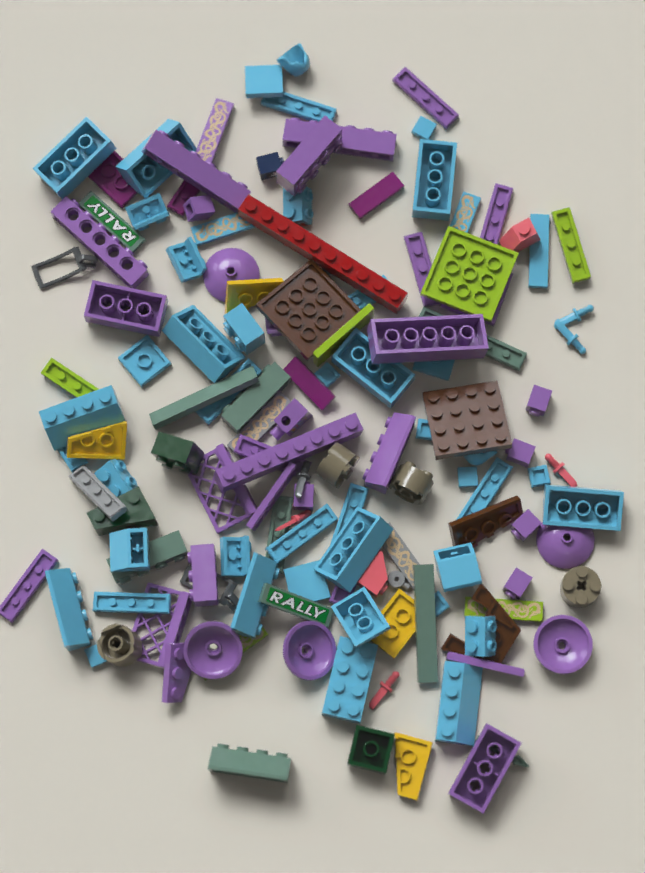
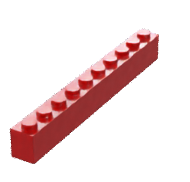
M248 194L238 208L239 217L308 260L312 259L321 268L395 314L399 312L407 300L408 292Z

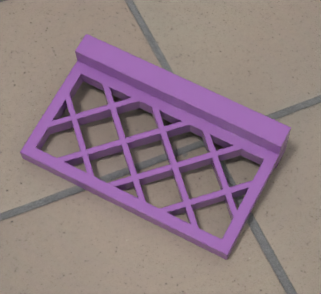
M223 443L216 446L214 450L204 454L202 459L204 464H200L203 466L200 477L193 475L192 472L188 475L217 534L251 517L257 510V506L246 484L233 488L236 493L234 501L224 499L226 492L222 493L221 498L211 495L214 484L217 485L214 476L212 481L203 478L206 467L217 470L221 465L224 467L234 463L226 445ZM215 454L219 459L216 468L207 465L209 457ZM202 480L211 483L208 494L200 490ZM210 497L220 500L217 510L209 508ZM223 501L232 503L229 514L220 512ZM235 505L242 506L246 514L241 517L232 516ZM218 515L228 516L226 525L219 528L216 522Z
M148 582L144 593H150L151 588L159 590L160 594H163L162 591L168 592L166 594L179 595L177 603L171 606L170 614L172 619L165 625L160 618L163 614H156L146 620L143 613H138L133 627V631L137 633L140 627L146 625L149 634L142 637L141 641L152 637L155 646L148 650L145 649L142 643L143 652L136 661L164 669L166 643L180 642L192 601H190V593L181 592ZM158 618L161 627L152 632L148 623ZM164 630L166 634L165 640L158 643L154 635ZM158 649L160 653L158 662L151 660L148 653Z

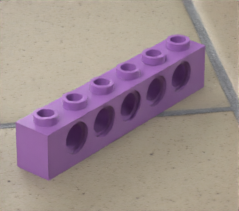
M65 196L50 211L52 217L129 288L135 289L149 275L147 271L148 266L142 260L137 261L133 257L134 253L126 247L124 249L117 237L106 233L107 229L101 223H95L93 221L94 217L88 211L83 212L79 208L80 204L72 198L70 200ZM72 215L79 216L78 219L74 221L69 219ZM85 227L92 228V230L89 233L83 232V229ZM99 239L106 240L103 245L96 244ZM111 252H119L117 257H110ZM130 263L133 265L129 270L123 269L125 264Z

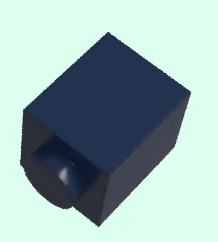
M278 152L256 157L261 180L277 177L276 171L284 163L283 157L279 158Z

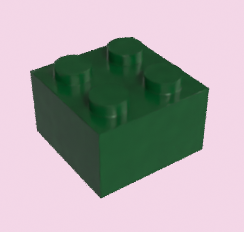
M158 432L151 454L156 457V461L162 463L161 466L168 469L175 467L180 472L188 475L190 472L197 474L204 456V452L193 441L163 432Z
M356 725L347 765L385 775L395 734Z

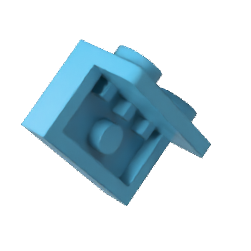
M306 186L302 193H297L294 197L283 188V216L296 224L305 223L312 225V189Z
M160 193L125 207L135 230L139 229V231L149 228V224L156 222V224L167 220L166 217L169 216Z
M188 237L183 243L169 246L166 249L181 283L199 278L207 270L206 263L202 259L197 244L193 241L192 237Z
M120 459L109 460L94 473L116 497L138 487L135 478L130 475L126 464Z
M249 536L220 538L221 576L244 577L247 575L251 563V542L249 541Z
M465 616V655L480 657L495 655L497 648L495 616Z

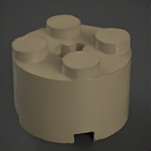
M336 442L329 449V454L326 458H323L320 462L316 474L338 489L344 482V479L347 480L353 472L351 467L358 463L360 457Z
M406 461L405 464H401L389 484V488L391 490L393 487L396 490L394 494L412 504L414 501H419L418 505H422L434 484L432 480L433 475L426 470L421 471L416 468L414 463Z
M578 566L570 569L565 574L560 584V593L562 599L569 606L584 608L590 606L597 599L602 585L595 571L585 566ZM582 584L584 586L583 590H577L578 585Z
M112 624L101 632L100 639L97 641V650L100 656L111 664L118 667H126L141 657L142 641L139 635L132 629L121 624Z

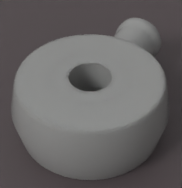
M392 571L388 575L387 582L390 587L394 589L403 587L406 590L410 588L411 585L406 583V578L401 571Z

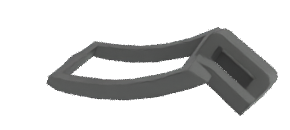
M73 247L58 256L32 265L31 268L39 288L42 289L66 280L87 268H95L98 259L95 256L83 255L79 247ZM73 253L79 269L43 284L37 268ZM87 260L91 261V263H83V261Z
M191 563L185 569L180 583L193 589L191 584L185 582L189 575L188 571L192 570ZM217 573V577L229 582L219 603L224 606L227 604L234 611L239 601L238 597L233 593L237 583Z

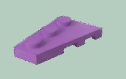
M184 642L166 643L162 702L164 703L182 702L192 670L188 667L184 658Z

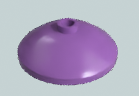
M226 248L214 253L206 263L207 270L203 273L206 289L214 298L222 302L226 301L227 281L260 279L259 267L255 259L246 251L238 248ZM233 269L234 273L229 274L228 270Z
M543 522L536 536L537 548L542 558L550 565L561 569H571L583 564L591 555L595 542L594 533L591 528L543 525ZM564 535H569V536H570V540H569V541L564 540L563 536H564Z
M557 615L548 618L539 626L534 636L533 647L538 661L546 669L558 674H569L581 669L587 663L592 653L593 642L591 634L583 622L569 615ZM563 643L565 649H559L558 644Z
M209 621L197 625L189 632L184 642L183 653L188 667L195 674L207 679H219L228 676L238 667L242 658L243 647L239 635L230 626L222 622ZM216 644L217 648L212 649L210 645Z
M304 621L290 629L283 643V657L287 668L293 675L304 680H316L326 675L333 666L336 644L332 633L326 626L316 621Z

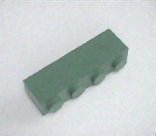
M276 362L272 365H266L262 370L263 374L259 377V382L249 386L245 392H239L235 397L236 401L232 405L228 404L222 410V420L237 434L291 382V377Z
M179 530L149 542L150 570L154 568L159 570L168 566L167 563L173 560L179 562L186 558L187 549ZM110 558L106 560L110 568ZM147 570L111 573L116 583L125 584L131 581V577L136 575L142 577L150 572Z

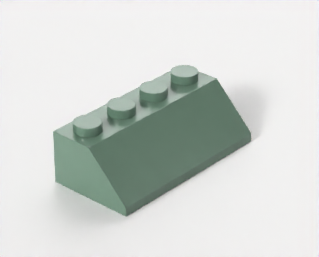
M217 744V747L212 746L208 764L210 772L288 783L291 758H287L288 754L276 752V756L268 755V751L256 750V753L248 752L249 748L237 747V750L229 749V745Z

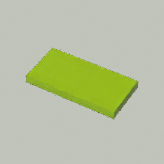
M367 304L313 352V363L319 367L337 351L355 328L360 331L374 318V307L371 304Z

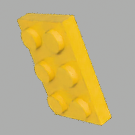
M401 589L397 590L381 611L391 628L370 640L393 659H395L415 633L414 599Z

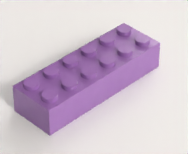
M483 314L371 319L367 328L372 364L480 359L485 357L489 349Z

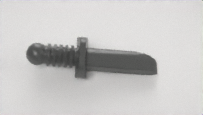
M304 461L301 472L296 474L298 479L295 489L296 498L301 499L305 483L310 480L311 476L308 474L310 468L309 461Z

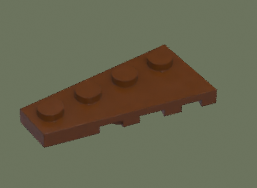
M516 495L448 523L453 546L471 542L473 548L478 546L479 541L485 537L490 538L500 527L504 528L523 514L521 499Z

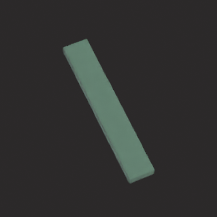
M423 307L419 317L444 315ZM487 335L489 349L485 356L519 371L527 353Z
M253 366L150 413L149 416L155 430L258 383L259 378Z
M434 564L413 565L417 683L438 682Z

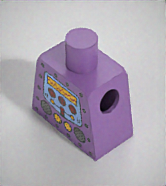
M294 398L274 419L278 425L270 433L277 440L285 433L291 436L313 415ZM290 419V424L286 426V421Z

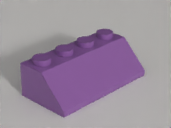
M394 412L392 418H387L384 426L387 428L385 435L381 434L377 442L380 447L377 452H373L370 462H372L371 468H366L362 479L365 480L364 486L386 494L414 428L416 416Z

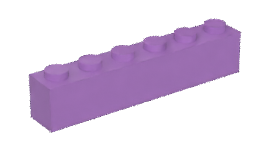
M299 118L286 119L283 146L297 148L318 124V121L310 120L307 122L301 121ZM352 125L339 126L342 128L343 144L337 152L334 151L333 153L393 161L397 134L388 130L379 132L372 128L358 129Z
M155 130L151 134L141 151L143 154L200 191L210 195L211 198L234 213L238 212L242 202L251 193L244 183L234 181L230 174L216 169V165L209 161L205 162L198 153L190 152L184 148L185 146L181 142L168 138L169 135L166 132Z

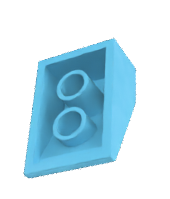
M365 587L331 606L338 621L356 648L391 628Z

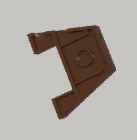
M480 584L471 599L489 609L485 617H496L497 648L493 656L473 657L502 663L521 632V628L487 588ZM450 633L441 649L465 655V641Z

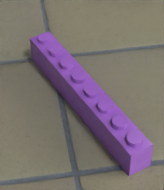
M355 412L215 470L214 479L220 492L223 493L284 468L290 461L296 463L330 449L336 442L342 444L359 437L364 429Z

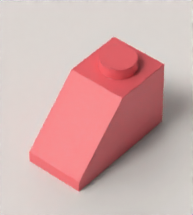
M527 218L512 226L499 240V243L502 247L519 252L541 239L531 220Z
M380 550L357 582L358 586L361 588L365 587L368 593L376 598L379 594L383 595L388 588V585H386L388 577L384 556Z

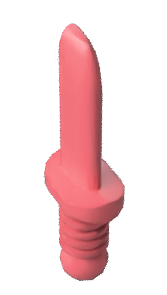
M546 454L545 459L555 468L552 472L554 474L558 473L570 486L577 487L575 479L563 468L565 464L563 462L561 464L558 463L551 454Z
M305 510L298 515H293L290 521L277 527L275 531H280L291 524H299L312 514L311 511Z
M394 671L385 683L380 682L382 687L369 703V707L372 710L375 709L388 691L390 693L393 691L390 687L399 678L397 671Z

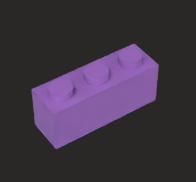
M214 544L190 545L191 552H187L188 564L192 563V570L188 571L189 582H193V589L189 590L190 601H194L195 607L219 605Z

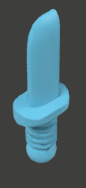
M588 305L578 311L574 308L572 309L573 313L559 320L564 325L575 320L579 322L581 321L580 316L582 317L592 312L594 307L593 305Z
M557 319L554 322L555 326L568 340L566 344L569 346L572 343L580 354H585L586 348L576 340L579 336L577 334L573 335Z

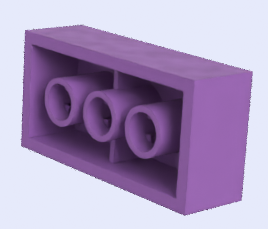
M324 115L276 171L277 183L294 197L297 193H302L307 186L308 180H313L318 174V169L321 165L325 166L331 158L330 155L341 148L343 144L342 128Z
M92 280L84 318L89 323L160 337L168 305L167 295ZM129 306V310L123 311V309H126V307ZM145 310L148 311V314L142 315V313H144Z
M486 723L448 794L484 813L517 753L521 742ZM497 745V749L500 751L499 754L490 755L489 747ZM489 763L490 771L481 773L480 764ZM478 780V784L481 786L480 789L471 790L470 782Z

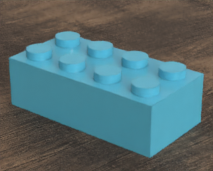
M86 116L33 170L63 199L117 148Z
M420 139L412 217L449 221L457 151L456 142Z
M357 328L353 330L332 355L333 364L390 409L415 380V374L401 363L372 364L368 337Z
M340 636L322 715L360 724L378 645L367 642L356 648L350 638Z

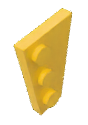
M283 279L227 281L225 314L241 303L249 310V307L255 306L284 282Z
M127 421L68 437L67 458L125 460Z
M395 732L398 795L418 801L433 742Z

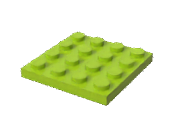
M448 226L420 295L467 314H483L484 320L491 323L519 253Z

